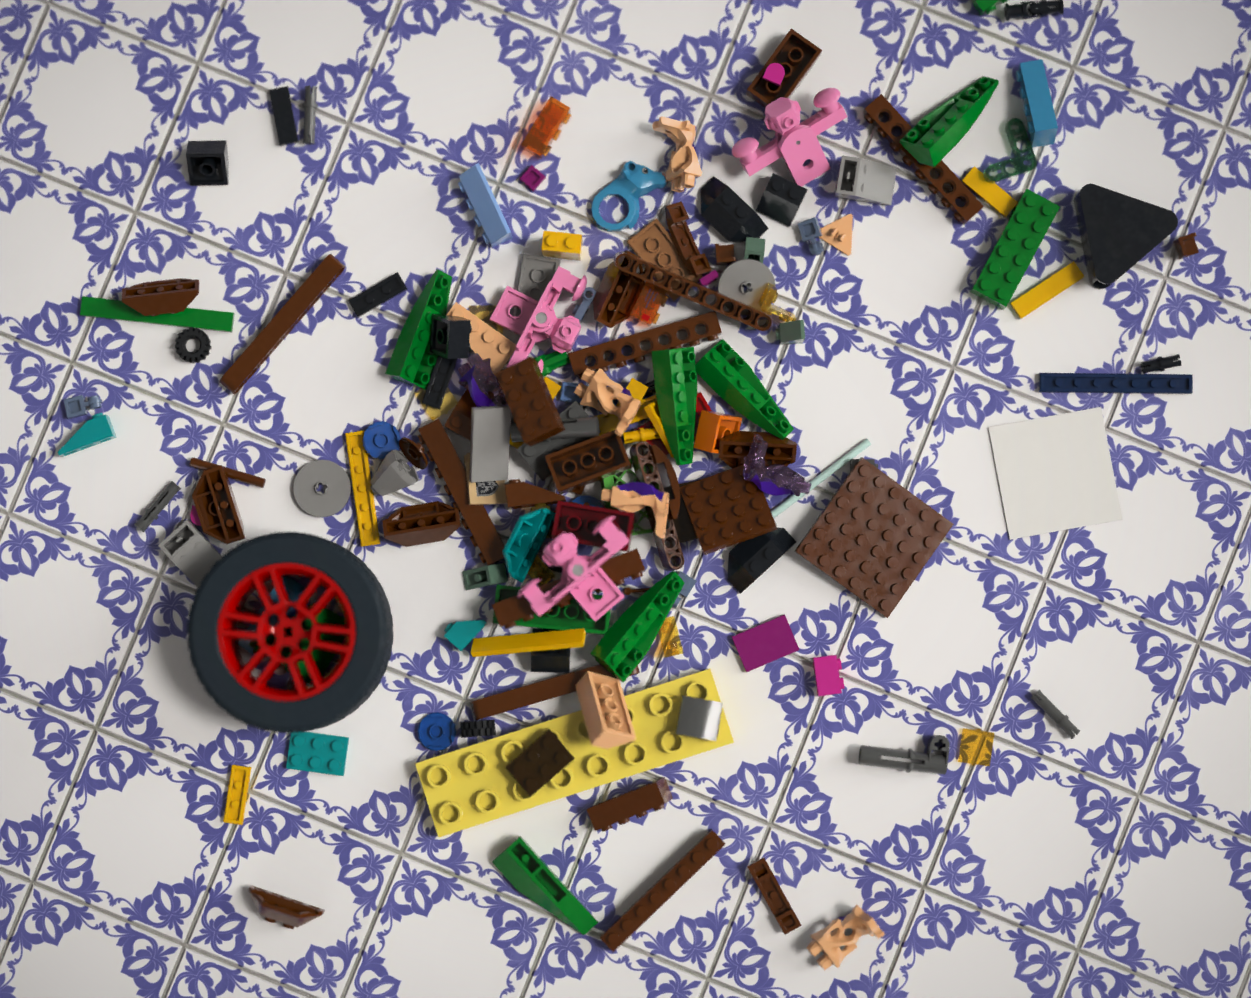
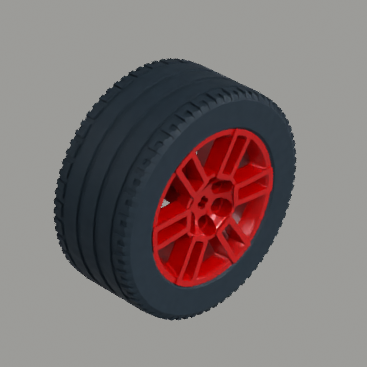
M277 532L258 536L236 546V548L223 555V558L210 568L209 573H206L200 583V587L197 588L188 615L190 616L189 621L187 622L188 651L191 654L192 666L195 668L196 676L208 695L214 699V702L237 720L261 730L279 733H295L323 728L344 719L356 711L378 687L386 672L392 652L393 619L384 589L374 573L360 558L346 548L322 537L300 532ZM293 574L310 579L309 584L297 601L292 602L289 600L281 578L282 575ZM269 580H272L279 601L277 603L272 602L264 584ZM320 585L324 586L326 591L312 608L307 607V602ZM256 590L265 611L262 615L241 612L245 602ZM332 598L337 600L342 609L345 625L317 622V616ZM291 607H294L297 611V615L294 618H289L287 615V611ZM272 615H276L279 619L278 624L275 626L269 623V618ZM309 619L312 622V628L306 631L303 628V622ZM238 622L255 624L257 629L256 631L237 629ZM292 627L293 636L286 637L287 632L285 629ZM270 634H273L276 638V642L273 645H269L266 642V638ZM320 635L345 636V643L324 641L320 639ZM237 639L258 641L260 646L246 664L240 655ZM302 639H307L310 643L309 648L306 650L300 647ZM285 646L291 649L289 657L282 655V649ZM314 649L340 654L337 664L325 677H321L311 655ZM264 657H269L270 662L259 677L256 678L252 671ZM301 661L304 662L313 682L310 686H305L298 667V663ZM280 663L288 665L295 686L294 690H279L266 685Z

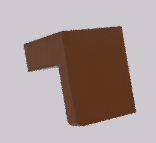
M1196 232L1179 237L1174 241L1179 259L1199 253L1194 239L1197 236Z
M715 244L716 266L730 265L736 261L734 244L721 246Z

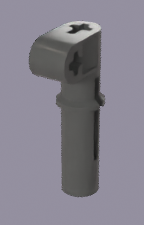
M512 415L510 424L512 442H524ZM598 417L561 419L565 431L546 440L551 442L552 439L599 436Z
M934 735L928 740L927 753L914 752L910 748L906 751L861 745L858 762L860 765L906 770L907 773L918 771L945 775L948 766L950 743L945 736ZM940 741V743H943V746L938 749L934 745L935 742ZM932 750L944 751V755H936L931 753ZM882 755L922 760V764L884 760L880 758Z

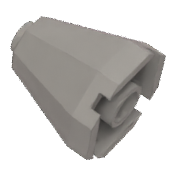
M396 449L386 455L371 479L372 486L370 487L376 495L385 496L411 486L420 479L413 466L410 468L407 464L409 462L408 459Z

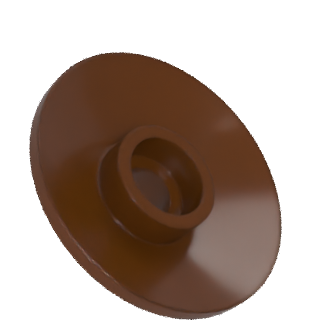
M406 437L399 440L400 449L409 462L419 469H425L428 466V462L424 454V447L420 443H415Z

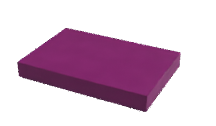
M785 614L732 636L746 672L800 650Z

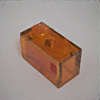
M646 281L630 313V318L648 327H651L652 323L656 324L660 317L658 313L660 306L664 307L669 298L666 296L667 290Z

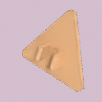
M848 214L821 228L823 236L819 237L847 256L851 255L853 215Z

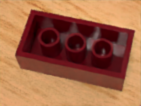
M558 501L551 539L554 540L562 533H572L578 540V544L601 548L607 541L600 533L593 536V530L602 519L608 516H615L616 518L612 523L630 540L619 551L629 552L636 514Z

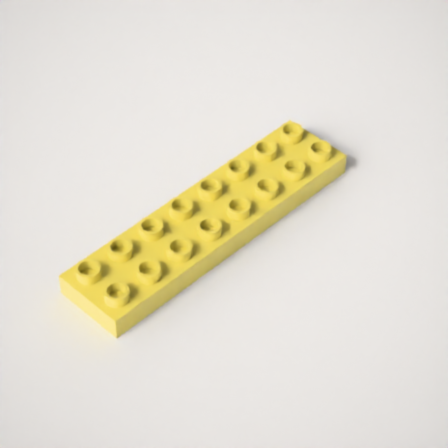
M711 669L624 696L636 736L634 741L609 749L591 745L582 710L415 763L438 838L734 743L723 707L716 741L675 734L682 695L721 702ZM550 729L575 759L530 797L505 767Z

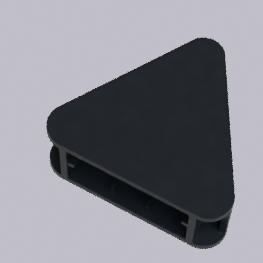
M1086 184L1074 197L1090 284L1097 289L1109 287L1170 235L1178 225L1177 216L1171 210L1095 184Z

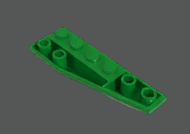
M436 269L424 287L399 335L385 372L386 375L423 390L427 389L439 356L430 352L432 314L446 315L452 282L450 275Z
M671 571L640 596L620 616L590 654L621 682H625L648 653L679 595L684 581L675 571Z

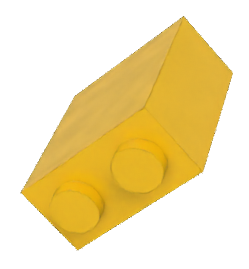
M543 231L541 249L543 257L581 261L582 235Z

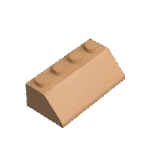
M587 671L575 687L591 745L609 749L634 741L636 736L620 680Z

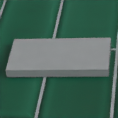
M523 254L517 291L539 301L549 281L552 280L558 266H560L561 260ZM514 307L513 316H519L521 314L520 308Z
M509 405L472 408L469 481L471 483L508 480L511 419Z

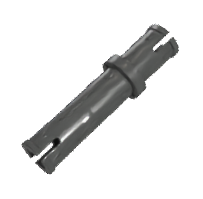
M305 86L303 144H308L310 137L309 145L315 144L316 109L318 108V104H316L317 87L312 86L310 94L311 86Z
M171 481L149 509L146 508L144 510L145 513L134 525L142 532H145L154 519L157 520L159 518V513L181 488Z
M1040 689L1036 692V695H1032L1031 699L1071 739L1080 732L1068 719L1069 717L1064 715Z

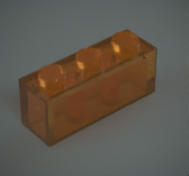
M551 96L521 144L522 149L539 159H542L543 156L547 157L552 149L550 146L552 141H557L562 132L560 128L563 124H567L572 116L570 114V107Z

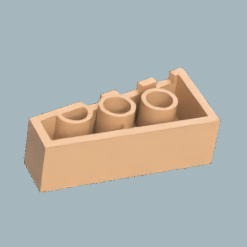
M455 302L447 315L471 320L470 349L497 379L496 373L506 368L516 349V344Z

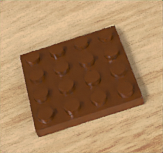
M752 462L679 487L704 555L777 530L763 491L755 483L748 481L743 476L744 472L750 478H754L756 472Z

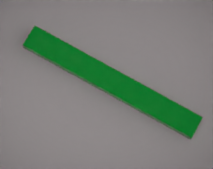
M82 296L80 315L87 317L224 332L233 331L235 315L232 312L186 308L184 311L175 314L165 313L157 316H144L123 303L122 300Z

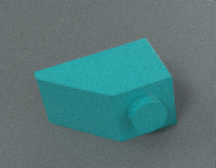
M485 620L457 621L455 624L451 622L444 630L446 632L444 637L460 651H463L484 628L487 622Z

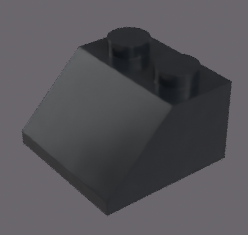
M226 140L188 141L186 159L190 186L228 185V150Z
M773 173L756 211L790 227L808 189Z
M432 314L430 352L446 359L468 358L470 351L469 337L472 330L471 320L458 316Z
M533 628L532 633L560 630ZM570 648L531 652V672L569 673Z

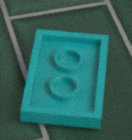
M305 731L291 732L286 768L344 776L349 737Z

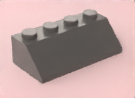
M577 401L559 414L561 419L589 417ZM596 436L552 439L551 442L544 440L533 446L524 443L516 450L540 479L544 481L551 475L545 458L546 455Z

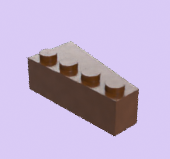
M663 777L652 784L648 783L634 791H628L619 795V797H613L586 810L594 830L601 829L604 832L613 828L612 824L618 822L619 825L629 822V818L636 815L637 818L647 815V811L650 809H654L655 812L665 808L664 804L672 800L673 797L666 779Z

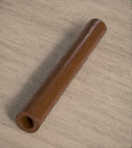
M194 457L190 461L191 467L204 471L220 466ZM223 466L228 478L261 488L265 485V478Z

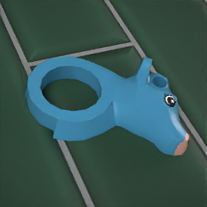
M633 161L625 163L618 178L602 189L593 199L591 212L596 225L600 229L610 232L621 231L627 227L632 229L639 218V198L654 189L664 188L668 182L666 181V175L663 172L653 171ZM609 196L623 198L629 207L628 216L620 223H607L599 214L601 202Z

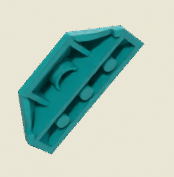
M544 507L520 516L503 549L509 576L523 583L554 522L555 513Z

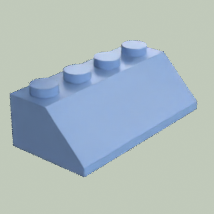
M477 163L459 176L460 182H458L462 193L466 192L469 199H466L470 210H475L477 216L474 219L477 226L483 227L485 233L482 236L486 245L490 243L493 248L513 237L479 163Z

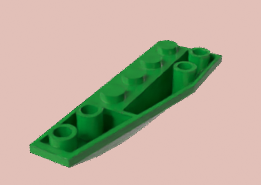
M982 76L924 116L900 140V144L919 163L935 167L959 143L975 123L989 102L999 81Z
M723 339L697 362L696 373L723 400L748 420L782 440L794 430L751 367Z
M694 347L652 351L658 409L669 447L677 465L691 464L693 460L697 399Z
M522 836L516 839L492 861L520 893L581 934L585 935L598 923Z

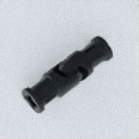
M1063 0L1024 1L1016 5L1004 4L1006 21L1018 17L1028 19L1039 15L1045 17L1048 14L1059 13L1063 15L1064 13ZM1028 4H1029L1028 12L1030 13V15H1028V13H1027V5H1028Z

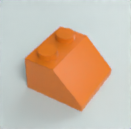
M702 410L693 448L719 454L720 439L739 431L742 417Z

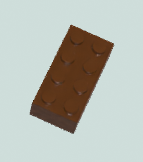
M791 28L748 87L746 95L764 108L780 97L790 99L821 56L822 50ZM772 63L782 65L785 70L780 86L762 79L767 67Z
M529 357L496 373L525 444L533 446L565 431L536 360Z
M615 430L545 456L560 495L632 468L621 437L615 433Z

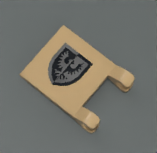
M467 453L464 456V464L466 467L469 505L507 504L505 480L475 483L469 481L470 453Z

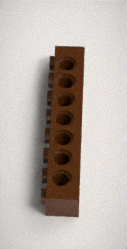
M882 94L864 109V119L870 125L874 124L879 136L883 139L886 138L890 142L889 146L891 149L903 156V162L908 167L911 165L914 168L915 175L921 181L924 179L928 184L927 188L934 195L937 194L941 198V204L946 209L950 208L954 212L953 216L959 223L963 222L965 225L982 210L984 206L942 160L935 167L925 164L921 165L900 144V140L912 127ZM884 114L888 117V121L883 123L879 120L878 116ZM897 128L900 130L901 135L895 137L892 135L891 130ZM930 171H937L939 178L933 179L930 176ZM945 184L950 185L952 192H944L942 186ZM958 198L964 200L965 206L958 207L955 200Z
M712 311L568 353L574 376H579V379H581L587 368L593 371H598L600 368L607 372L609 367L616 366V368L627 366L626 362L633 360L634 363L642 362L645 360V357L652 355V351L682 348L681 346L688 344L689 347L699 345L700 341L705 339L708 342L717 340L722 332L716 311ZM699 325L704 326L706 332L702 335L695 332V328ZM685 331L688 337L685 340H680L677 338V333ZM661 336H666L669 338V343L661 345L658 339ZM644 341L651 344V348L647 351L640 348V344ZM624 347H630L633 350L630 356L622 354L621 351ZM606 352H612L614 359L612 361H605L603 355ZM588 357H593L596 363L594 366L588 367L585 364V360Z

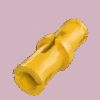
M640 428V430L623 433L625 444L640 441L646 442L647 440L660 438L655 428Z

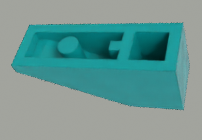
M103 413L91 416L92 419L88 420L58 451V455L64 457L117 438L110 417L106 414L103 415Z

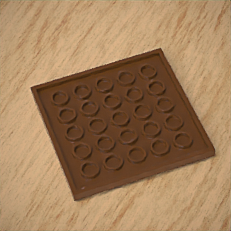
M860 457L800 542L795 552L888 618L954 524L863 457Z

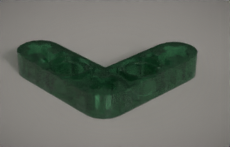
M1013 118L1007 122L1005 131L1015 157L988 166L983 172V177L988 183H996L1028 173L1036 167L1037 160L1022 120ZM1013 124L1014 126L1018 125V129H1011V126ZM1021 140L1025 143L1026 147L1024 150L1017 148V141ZM1028 152L1027 155H1023L1022 157L1020 156L1021 154ZM1027 160L1030 161L1031 164L1028 167V165H1024L1023 162ZM1006 164L1014 166V173L1006 171ZM991 170L992 172L1001 170V173L994 177L989 175Z

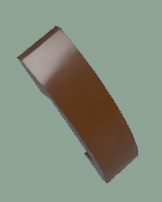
M682 201L666 206L665 214L669 232L675 248L686 267L694 276L712 271L705 253L700 254L686 223L689 217Z
M652 445L656 464H664L674 499L669 500V509L674 521L677 520L680 508L678 479L672 464L658 446Z
M763 857L747 866L784 935L802 926L765 858Z

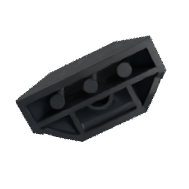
M714 176L700 190L701 216L728 242H746V237L760 238L769 229L745 201L729 186Z
M777 527V530L738 543L729 552L727 580L741 594L796 543L795 539L784 528Z

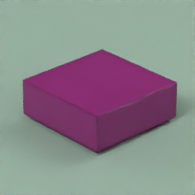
M533 165L519 178L533 192L546 179Z
M713 270L699 279V284L706 287L717 280L719 274L716 270Z

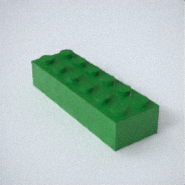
M1026 189L970 292L1004 310L1060 206Z
M497 585L495 603L518 595L522 587ZM592 594V597L595 600H600L603 595ZM573 599L568 606L560 608L558 605L553 607V611L540 617L538 614H535L532 620L523 622L522 619L515 623L516 626L553 630L584 628L586 633L605 635L609 630L611 609L595 622L580 603ZM494 612L493 623L499 624Z

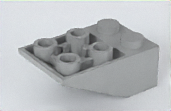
M842 155L834 197L891 206L897 168Z
M189 520L182 523L158 545L198 588L206 573H209L210 568L223 558Z

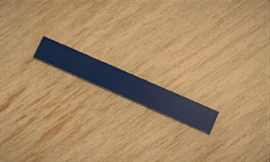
M1039 373V392L1193 394V374Z

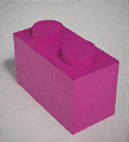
M837 655L812 658L817 696L842 693L841 689H844L843 677H839V670H842L841 659H837Z

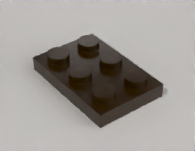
M549 729L505 768L531 797L575 758Z

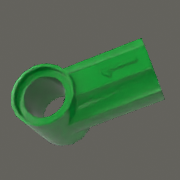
M554 351L548 355L544 354L534 358L537 363L541 359L543 360V377L551 374L553 370L570 363L566 352L561 354Z

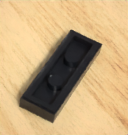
M289 87L270 89L279 145L299 143Z
M397 272L350 299L349 303L359 318L406 291L407 287Z
M438 356L422 404L440 410L458 359H446Z

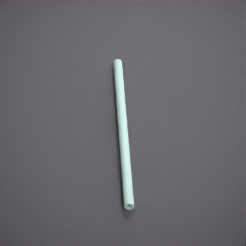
M865 439L798 490L799 496L793 494L771 511L773 518L777 517L871 445L869 440Z

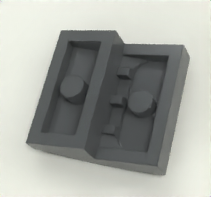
M682 695L675 734L716 741L723 703Z

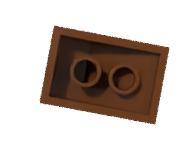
M475 379L480 391L487 395L489 399H492L496 406L504 404L506 398L503 394ZM469 386L444 426L471 442L472 408L477 406L470 395Z
M520 479L509 480V484H505L509 510L557 504L558 501L566 502L565 496L526 482H521Z

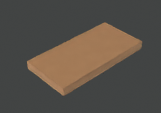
M657 218L627 241V244L634 253L647 262L696 283L703 277L702 275L694 276L679 256L670 234ZM658 271L653 276L659 281L662 279L663 274ZM672 280L671 288L679 287L680 280ZM665 290L673 301L677 300L680 297L677 294Z

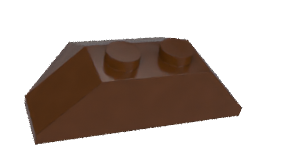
M627 250L624 251V252H627V253H629V254H631V255H634V256L638 257L637 255H635V254H633V253H631V252H629V251H627ZM626 256L618 259L620 266H624L628 262ZM613 261L608 266L593 298L594 320L612 328L616 324L630 318L644 287L645 280L621 271L615 266ZM642 264L637 265V273L644 272Z
M178 278L136 284L130 288H122V302L144 316H157L165 313L175 314L184 311L199 294V280Z
M737 431L720 439L719 459L723 460L731 468L752 462L756 473L775 474L796 461L797 443L788 438L782 440L769 432Z
M220 465L203 471L192 494L203 532L225 544L245 539L240 512L223 466Z
M440 501L401 507L391 514L388 519L386 518L382 521L384 538L406 547L445 541L461 526L459 509Z
M253 885L248 890L260 915L265 917L264 920L271 923L276 921L282 922V926L289 929L299 927L323 915L325 912L324 909Z

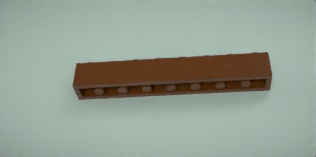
M437 419L419 428L420 434L417 436L422 445H427L429 451L426 453L431 462L435 461L437 465L435 471L439 479L444 478L446 485H444L445 491L448 496H453L455 500L452 503L453 506L458 508L459 512L463 515L464 519L461 522L466 530L470 529L472 533L470 539L474 547H479L481 553L478 555L482 563L493 565L504 559L503 549L505 546L484 505H469L466 470L441 421Z
M637 548L613 557L600 566L616 586L624 584V580L631 577L632 580L643 576L642 573L645 572ZM561 578L541 585L538 588L545 594L561 581ZM600 589L593 590L596 594L603 592ZM569 592L544 614L552 612V608L559 605L562 608L570 605V601L575 599V597ZM518 595L492 604L500 627L508 629L516 626L515 622L523 619V622L534 619V615L537 613L524 595L519 599Z
M711 829L600 936V939L614 952L726 845L725 842Z

